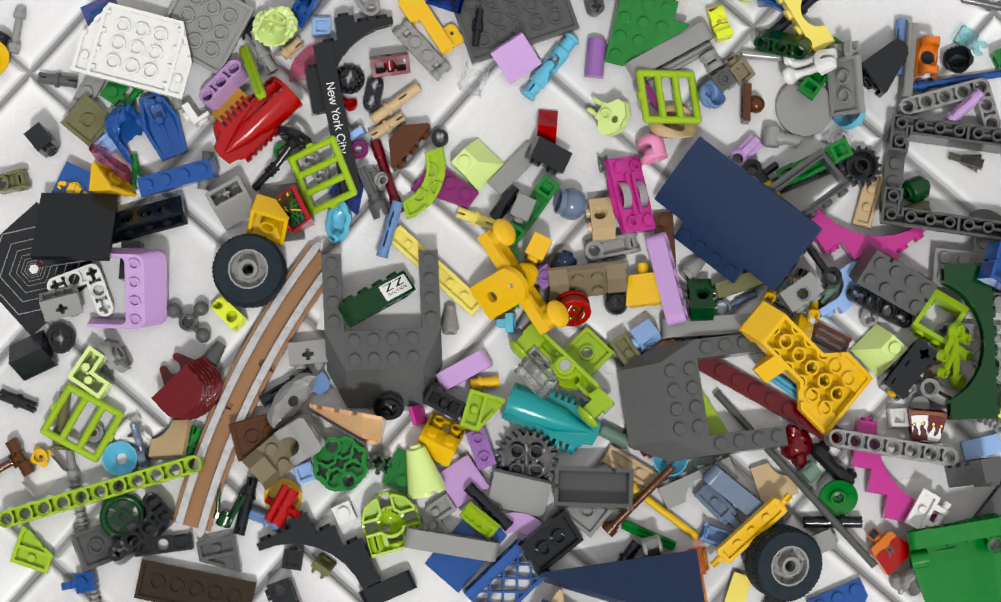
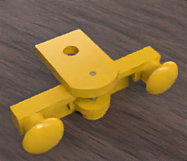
M505 219L495 220L491 229L477 237L498 270L469 288L489 320H492L520 304L540 335L551 330L554 326L565 327L569 322L567 308L557 300L550 301L546 307V303L534 286L538 278L537 268L531 263H519L508 247L516 239L514 227ZM491 292L497 296V299L492 297Z

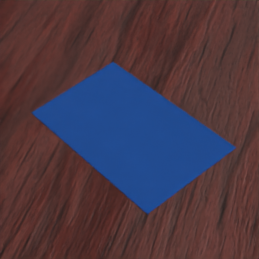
M463 519L451 532L453 534L475 537V529ZM498 528L489 540L500 542V545L507 535ZM478 532L479 538L487 539L480 532ZM433 553L425 564L459 593L485 561Z

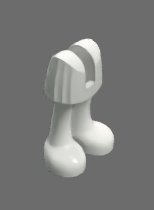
M835 48L818 50L814 55L805 59L783 57L787 67L783 69L785 82L788 85H793L811 74L819 72L821 75H824L837 68V50Z

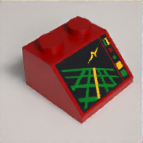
M295 185L276 198L289 217L288 232L292 230L295 235L315 225Z

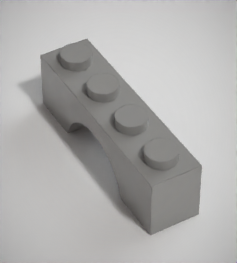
M717 456L712 459L713 463L708 465L706 463L695 466V471L690 473L688 470L678 474V478L673 481L670 478L664 480L660 484L661 486L657 487V490L665 508L669 510L686 502L688 487L695 480L702 478L714 463L733 478L738 479L739 477L730 457Z

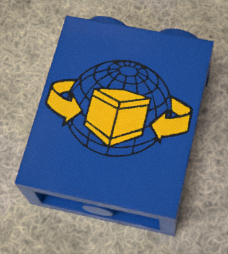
M66 162L51 193L94 194L95 192L89 191L90 172Z

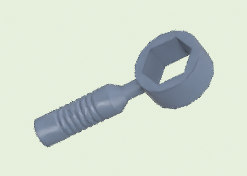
M754 290L736 298L731 303L726 300L724 302L719 300L717 305L720 303L727 305V313L723 315H729L732 306H739L758 296ZM714 312L716 316L721 315L719 312Z
M132 422L129 425L135 444L139 447L137 452L138 463L142 468L150 466L149 451L147 449L143 450V440L137 422Z

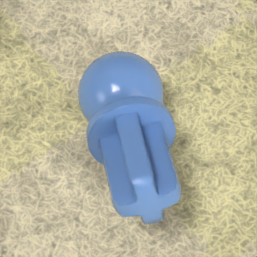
M254 508L251 509L248 517L250 520L261 523L264 527L267 523L272 530L280 529L277 525L269 523L264 519L265 512Z

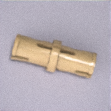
M398 112V114L390 119L381 121L380 125L368 131V133L372 136V140L375 141L387 133H392L393 129L406 123V120L401 112Z

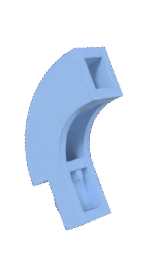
M855 260L840 269L842 273L840 292L835 300L818 310L820 313L819 318L825 316L827 319L836 313L834 309H837L838 313L842 314L853 305L847 299L846 291L850 286L859 285L848 276L856 265ZM854 291L853 294L857 297V291Z

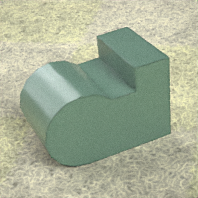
M807 460L803 467L795 471L808 486L822 475V471L811 460Z

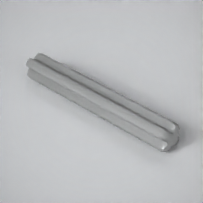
M913 22L907 24L905 43L909 54L903 65L901 96L904 98L913 95L918 23Z
M708 41L656 70H679L712 50L713 46ZM645 77L648 85L654 83V77Z

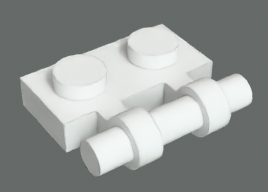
M922 488L904 523L915 529L940 525L944 518H947L950 512L948 510L952 504L944 501L942 507L937 504L941 498ZM933 511H936L938 514L935 520L931 522L929 519Z

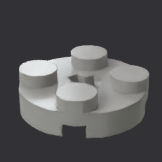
M109 336L99 344L100 350L107 359L106 365L111 370L116 369L118 372L125 373L132 368L130 367L133 364L131 354L125 345L121 347L118 343L121 341L115 336Z

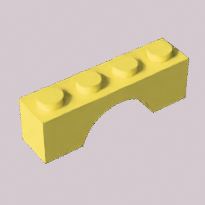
M775 0L779 5H782L784 16L789 21L791 20L794 25L793 30L795 34L808 37L811 40L812 48L809 51L810 53L815 54L816 51L822 50L835 42L826 25L813 26L803 18L801 13L802 0Z

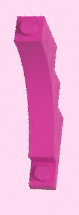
M861 417V420H855L854 432L877 435L878 423L872 422L873 418ZM853 436L852 445L856 446L857 439ZM871 439L869 442V446L871 449L874 450L876 447V443L873 439ZM851 451L849 466L868 469L865 492L884 495L881 518L904 521L915 500L902 491L893 481L883 464L881 455ZM932 514L929 520L933 522L937 514Z

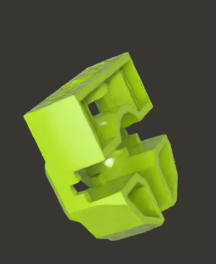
M394 490L379 492L373 495L364 505L361 525L371 558L406 549L403 546L404 539L394 540L389 543L388 538H396L401 534L405 538L407 526L423 528L417 504L405 493ZM389 494L392 506H386L381 509L378 497ZM415 510L417 518L406 521L404 513ZM375 521L378 529L367 532L365 524ZM385 524L390 527L389 531L384 530L382 526Z

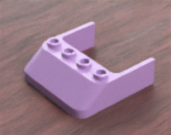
M112 247L111 257H119L124 260L126 318L91 317L87 327L139 329L163 324L168 317L166 253L161 249Z

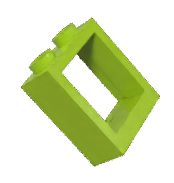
M936 288L913 322L910 331L916 338L929 342L933 348L944 350L949 338L948 334L943 338L920 324V322L933 304L957 317L956 321L960 323L963 322L970 308Z

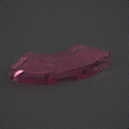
M323 42L306 47L294 59L290 68L289 82L306 81L304 69L308 68L307 65L316 64L313 45Z
M93 143L90 145V152L102 165L104 163L113 169L112 173L127 182L133 181V174L128 165L117 160L107 148Z

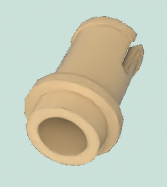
M295 37L285 47L282 46L279 53L285 60L291 59V56L303 48L304 45L300 43L301 40L298 37Z

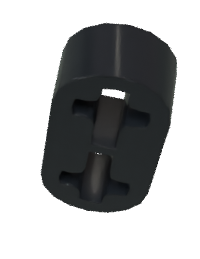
M370 77L366 84L363 106L369 113L375 112L381 105L384 83L380 77ZM378 81V85L381 86L376 88L375 93H372L373 87L370 84ZM374 96V102L377 105L369 108V105L366 103L370 102L371 97Z

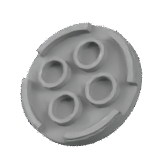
M800 80L793 85H788L780 93L776 102V114L780 125L788 133L809 137L822 132L831 121L829 93L822 86L813 101L797 91L803 81Z

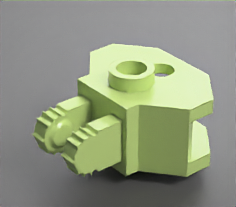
M594 96L592 101L600 105L601 108L597 112L594 108L588 107L586 111L594 115L595 119L598 120L599 132L609 137L621 134L631 118L630 104L620 99L607 103Z

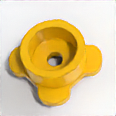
M35 446L30 462L32 464H39L42 468L47 467L52 451L50 449H42L41 446Z

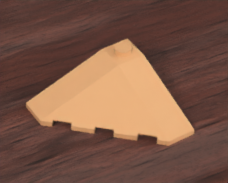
M309 405L310 409L360 438L366 439L367 444L377 445V442L382 443L387 421L385 418L356 412L355 414L349 410H336L331 407Z

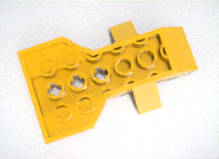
M761 301L738 329L750 342H754L766 354L752 370L764 383L769 382L784 372L797 385L798 410L822 435L833 429L873 379L849 352L823 353L811 341L813 325L810 321H807V318L802 313H798L792 321L782 311L765 301Z

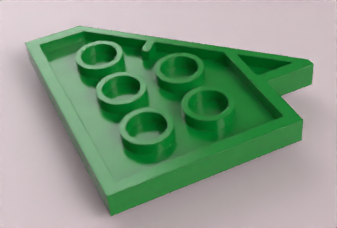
M620 0L605 62L624 66L632 59L688 28L690 24L674 20L679 1Z

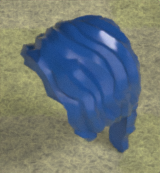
M131 104L118 105L105 118L107 135L112 139L126 161L133 163L134 160L131 158L127 144L134 136L142 135V120Z

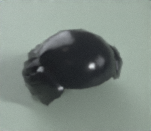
M951 47L944 52L942 65L950 72L963 73L973 64L974 56L967 47Z

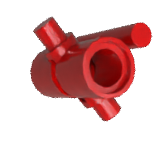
M282 484L274 498L266 497L265 503L269 504L270 508L264 519L282 528L288 516L298 518L301 512L295 508L294 504L300 493Z

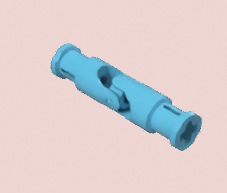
M566 32L565 38L551 51L543 62L542 67L530 78V83L525 89L520 91L521 94L534 102L535 96L541 89L546 87L551 76L568 59L569 53L574 46L580 43L579 40ZM551 59H559L558 65L555 66Z

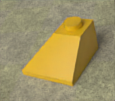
M257 194L251 208L247 233L261 235L274 244L283 246L289 217L276 199Z

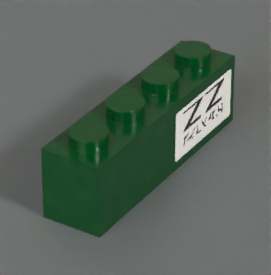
M404 270L399 273L394 271L386 277V280L382 281L379 279L372 284L371 288L364 287L357 292L358 295L354 297L349 295L342 300L343 304L338 310L350 328L405 299L416 290Z

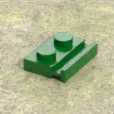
M397 448L390 463L392 467L388 468L382 483L408 494L406 451Z

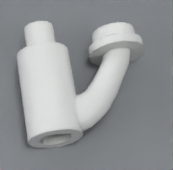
M135 414L131 419L128 417L123 421L114 433V438L117 441L135 444L134 438L128 436L132 432L129 424L132 422L138 423L141 420L139 416ZM145 429L140 431L143 442L149 443L152 436Z

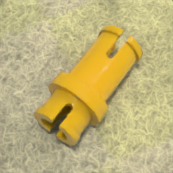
M480 375L477 378H469L470 389L483 391L484 388L500 387L498 375L481 377Z

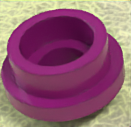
M362 140L352 142L354 158H365L368 154L367 144ZM357 147L363 149L361 153L355 151Z

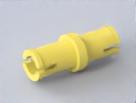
M461 206L458 209V212L461 213L456 214V218L471 222L473 226L479 225L487 229H491L493 225L489 223L493 224L496 220L495 218L480 214L479 211L474 212Z

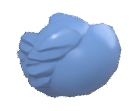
M707 81L700 87L699 97L703 106L715 109L724 105L726 101L724 92L721 93L713 81Z

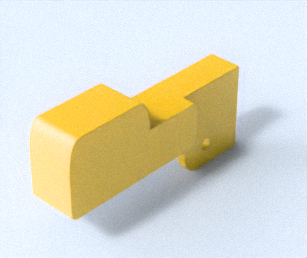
M424 0L398 1V6L406 19L412 25L421 23L442 56L444 54L447 55L464 42L461 33L454 24H449L444 28L441 27Z

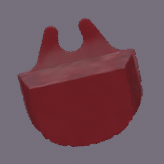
M174 353L173 359L179 363L180 370L176 374H172L167 366L162 365L160 373L164 386L151 399L169 417L181 420L197 419L209 412L219 400L223 388L222 376L204 355L198 359H192L180 353Z

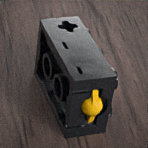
M920 338L915 340L878 387L896 401L908 398L914 390L912 388L913 384L919 383L925 376L924 370H927L929 367L931 368L936 362L937 358L935 356L938 352Z

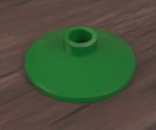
M833 480L822 487L819 493V500L833 515L839 516L840 514H847L854 509L858 501V494L851 483L844 480Z

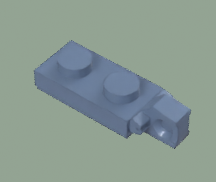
M707 483L694 494L704 507L724 526L729 523L734 529H737L741 525L734 517L737 514L735 509Z

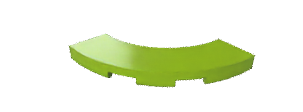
M443 146L424 153L426 157L425 179L421 187L411 197L401 201L404 204L403 208L407 220L425 211L441 191L446 174V157Z

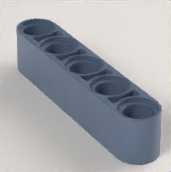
M716 463L702 476V479L748 517L765 504ZM781 517L774 524H782L784 519Z

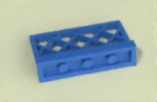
M519 537L496 558V562H492L462 590L472 602H478L475 597L479 593H488V602H490L491 593H501V602H504V593H515L514 602H521L543 581L542 575L540 577H532V567L529 563H519V555L522 553L517 545L522 541ZM508 566H516V576H505V569ZM519 566H530L529 577L519 576ZM494 579H502V590H491V582ZM505 579H516L515 590H504ZM518 579L529 580V587L526 590H518Z

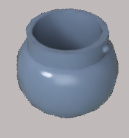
M576 188L559 189L554 200V212L567 220L580 218L582 214L586 213L588 207V200L585 199V195Z

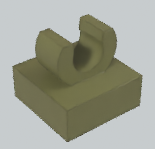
M321 552L311 566L313 568L311 572L319 571L322 574L320 579H323L330 574L337 563Z

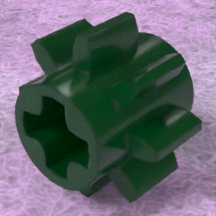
M381 451L380 455L373 452L372 459H368L371 462L369 470L376 469V475H379L380 471L387 474L388 467H392L389 464L391 457H384V451ZM383 461V465H377V462Z

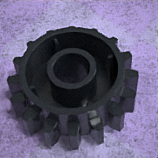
M857 146L856 150L852 147L851 150L854 155L840 162L843 166H840L838 169L844 172L842 175L847 178L848 182H852V187L859 184V187L863 188L865 183L868 187L872 184L871 181L875 182L877 180L875 175L881 174V171L878 170L882 166V164L878 163L880 157L874 155V150L870 152L867 146L864 149H861V146ZM857 163L863 166V171L857 168Z

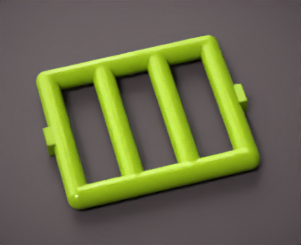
M638 69L636 71L638 85L636 96L637 101H640L644 123L700 124L702 122L699 105L701 100L697 92L695 73L693 71ZM644 77H654L659 116H650ZM661 78H671L676 116H667ZM679 78H688L693 116H684Z
M329 136L317 143L311 142L305 145L306 148L288 157V162L310 215H316L328 208L334 209L339 206V203L357 195L356 186L335 136ZM331 145L334 156L300 171L297 160ZM338 162L342 173L307 189L303 178ZM345 180L349 191L314 206L311 199L312 195Z
M68 383L57 402H53L50 407L51 412L42 425L40 433L93 462H98L109 442L112 443L114 440V433L123 420L125 413L81 388ZM72 392L81 397L59 435L50 430V427ZM90 402L98 406V409L76 444L68 440L67 437L86 404ZM107 411L114 415L115 418L93 453L85 449L84 446L102 415Z

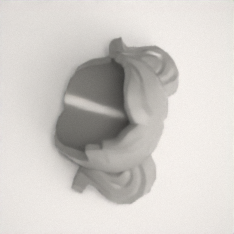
M911 567L906 568L902 574H894L890 579L891 587L897 590L900 595L905 592L913 597L921 592L914 570Z

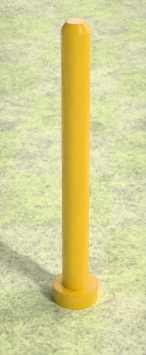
M634 481V495L638 496L642 490L637 487L638 484ZM650 496L644 500L646 504L694 540L700 537L698 532Z

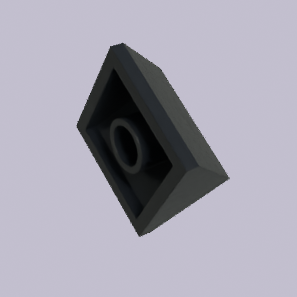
M44 330L9 346L8 364L24 381L58 366Z

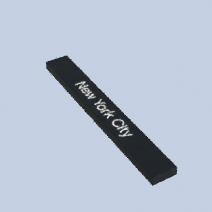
M332 42L313 45L330 136L336 137L357 192L361 193ZM337 162V163H336L337 173L340 174V173H342V172H341L340 167H339L338 162ZM345 180L339 182L341 193L349 191Z

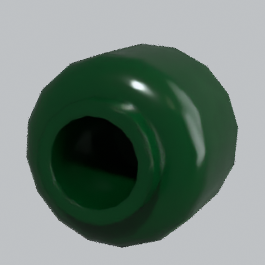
M920 175L905 180L902 184V188H904L903 198L911 203L926 199L931 188L929 181Z

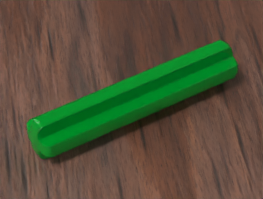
M623 521L621 526L623 530L641 538L659 535L664 548L671 551L675 549L676 541L631 521Z

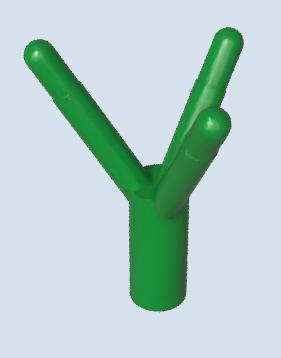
M131 154L134 162L131 163L132 173L129 182L131 185L133 183V188H136L137 174L140 177L144 175L139 170L138 155Z

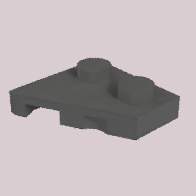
M235 535L196 542L199 562L236 572L242 571Z

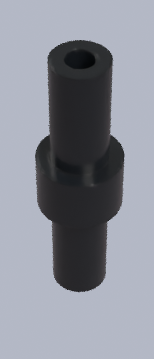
M481 8L476 9L475 22L472 23L471 31L473 32L471 45L474 47H479L480 34L483 32L484 24L482 20L484 9Z

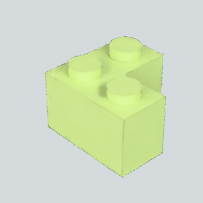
M90 345L67 376L68 379L100 400L105 398L114 385L98 374L107 359L102 352Z

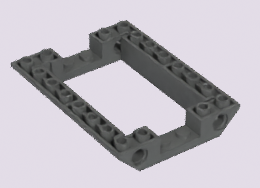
M893 113L886 143L879 204L880 224L1001 241V221L906 207H901L900 209L904 188H902L905 156L908 153L909 142L1001 154V128Z

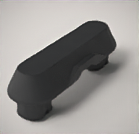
M821 440L819 444H814L811 451L813 458L835 480H844L853 485L855 483L854 479L857 478V473H853L854 470L851 468L845 470L841 465H838L834 461V457L828 452L830 447Z

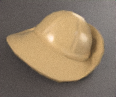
M675 104L666 105L667 116H676ZM683 106L684 116H693L692 113L686 107ZM656 110L652 116H659V110ZM648 123L650 130L654 134L665 138H690L697 133V124Z

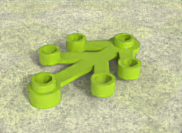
M955 321L948 327L947 334L949 338L944 350L940 349L936 356L937 360L946 362L944 366L938 368L937 376L946 379L953 363V374L949 378V384L961 390L966 384V376L960 374V359L969 361L972 357V351L961 347L959 342L968 345L971 342L972 336L965 333V327L960 322Z

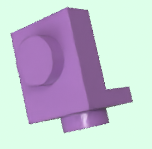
M547 263L544 266L540 264L536 267L538 270L536 283H538L542 290L549 287L548 268L550 267Z

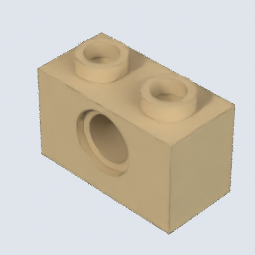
M610 197L588 199V207L585 214L586 219L590 218V222H587L588 234L592 233V240L616 239V226Z

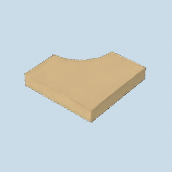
M189 419L172 420L170 427L163 435L151 439L148 457L151 460L186 457L192 422Z
M769 463L750 468L758 496L764 503L772 496L780 500L787 492L791 496L799 493L797 486L788 476L775 472Z

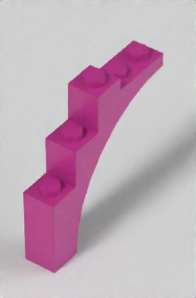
M818 210V215L812 219L823 228L814 240L823 255L827 252L832 254L839 249L838 245H840L852 262L859 260L869 243L898 260L900 256L896 251L900 254L909 247L907 245L913 240L916 243L924 237L923 233L926 231L913 228L896 235L869 236L852 232L839 226L821 210Z

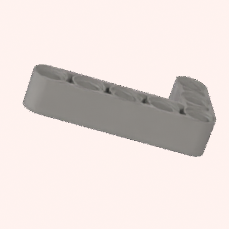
M984 78L904 98L896 108L897 114L915 116L960 104L976 90V84H979L983 87V93L986 97L974 107L978 124L987 126L986 122L990 120L996 128H999L1001 125L990 83ZM957 90H963L965 92V97H960L957 93ZM939 94H944L947 97V102H942ZM921 99H926L929 103V106H923L921 104ZM981 102L986 103L989 109H982ZM908 104L911 111H905L902 105Z

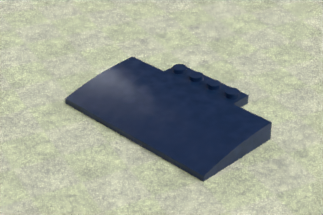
M701 136L695 141L654 198L683 221L674 235L677 241L732 283H735L746 269L774 292L780 289L823 229Z

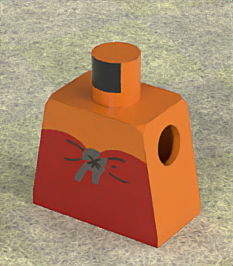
M874 527L866 534L873 542L868 547V551L885 575H890L908 557L910 552L909 544L890 530H886L881 534Z

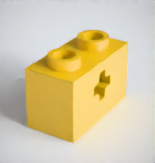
M535 232L524 254V257L527 259L526 261L534 266L537 263L542 265L552 245V240Z

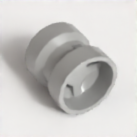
M712 49L699 57L700 62L706 66L708 75L718 71L725 65L717 57L716 49Z

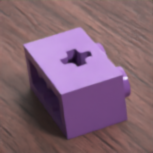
M484 427L479 432L471 431L465 433L478 470L497 464Z

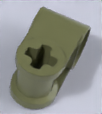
M17 169L9 173L0 174V181H6V186L0 189V194L31 189V184L28 183L26 174L28 170Z

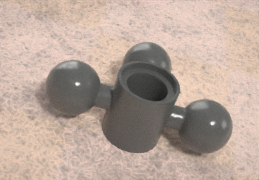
M205 301L196 302L192 314H183L181 306L177 303L169 304L167 315L171 318H178L181 329L186 332H195L197 341L201 343H206L210 340V331L207 328L198 327L199 322L197 318L206 315L209 311V306ZM187 318L193 319V325L190 328L184 326V321Z

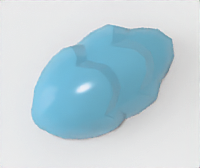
M344 201L339 203L338 207L329 210L327 214L325 230L332 244L344 241L351 229L352 214L349 211L348 204Z

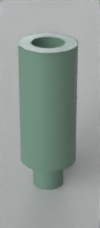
M606 423L600 425L599 436L625 449L627 448L628 440L626 433Z

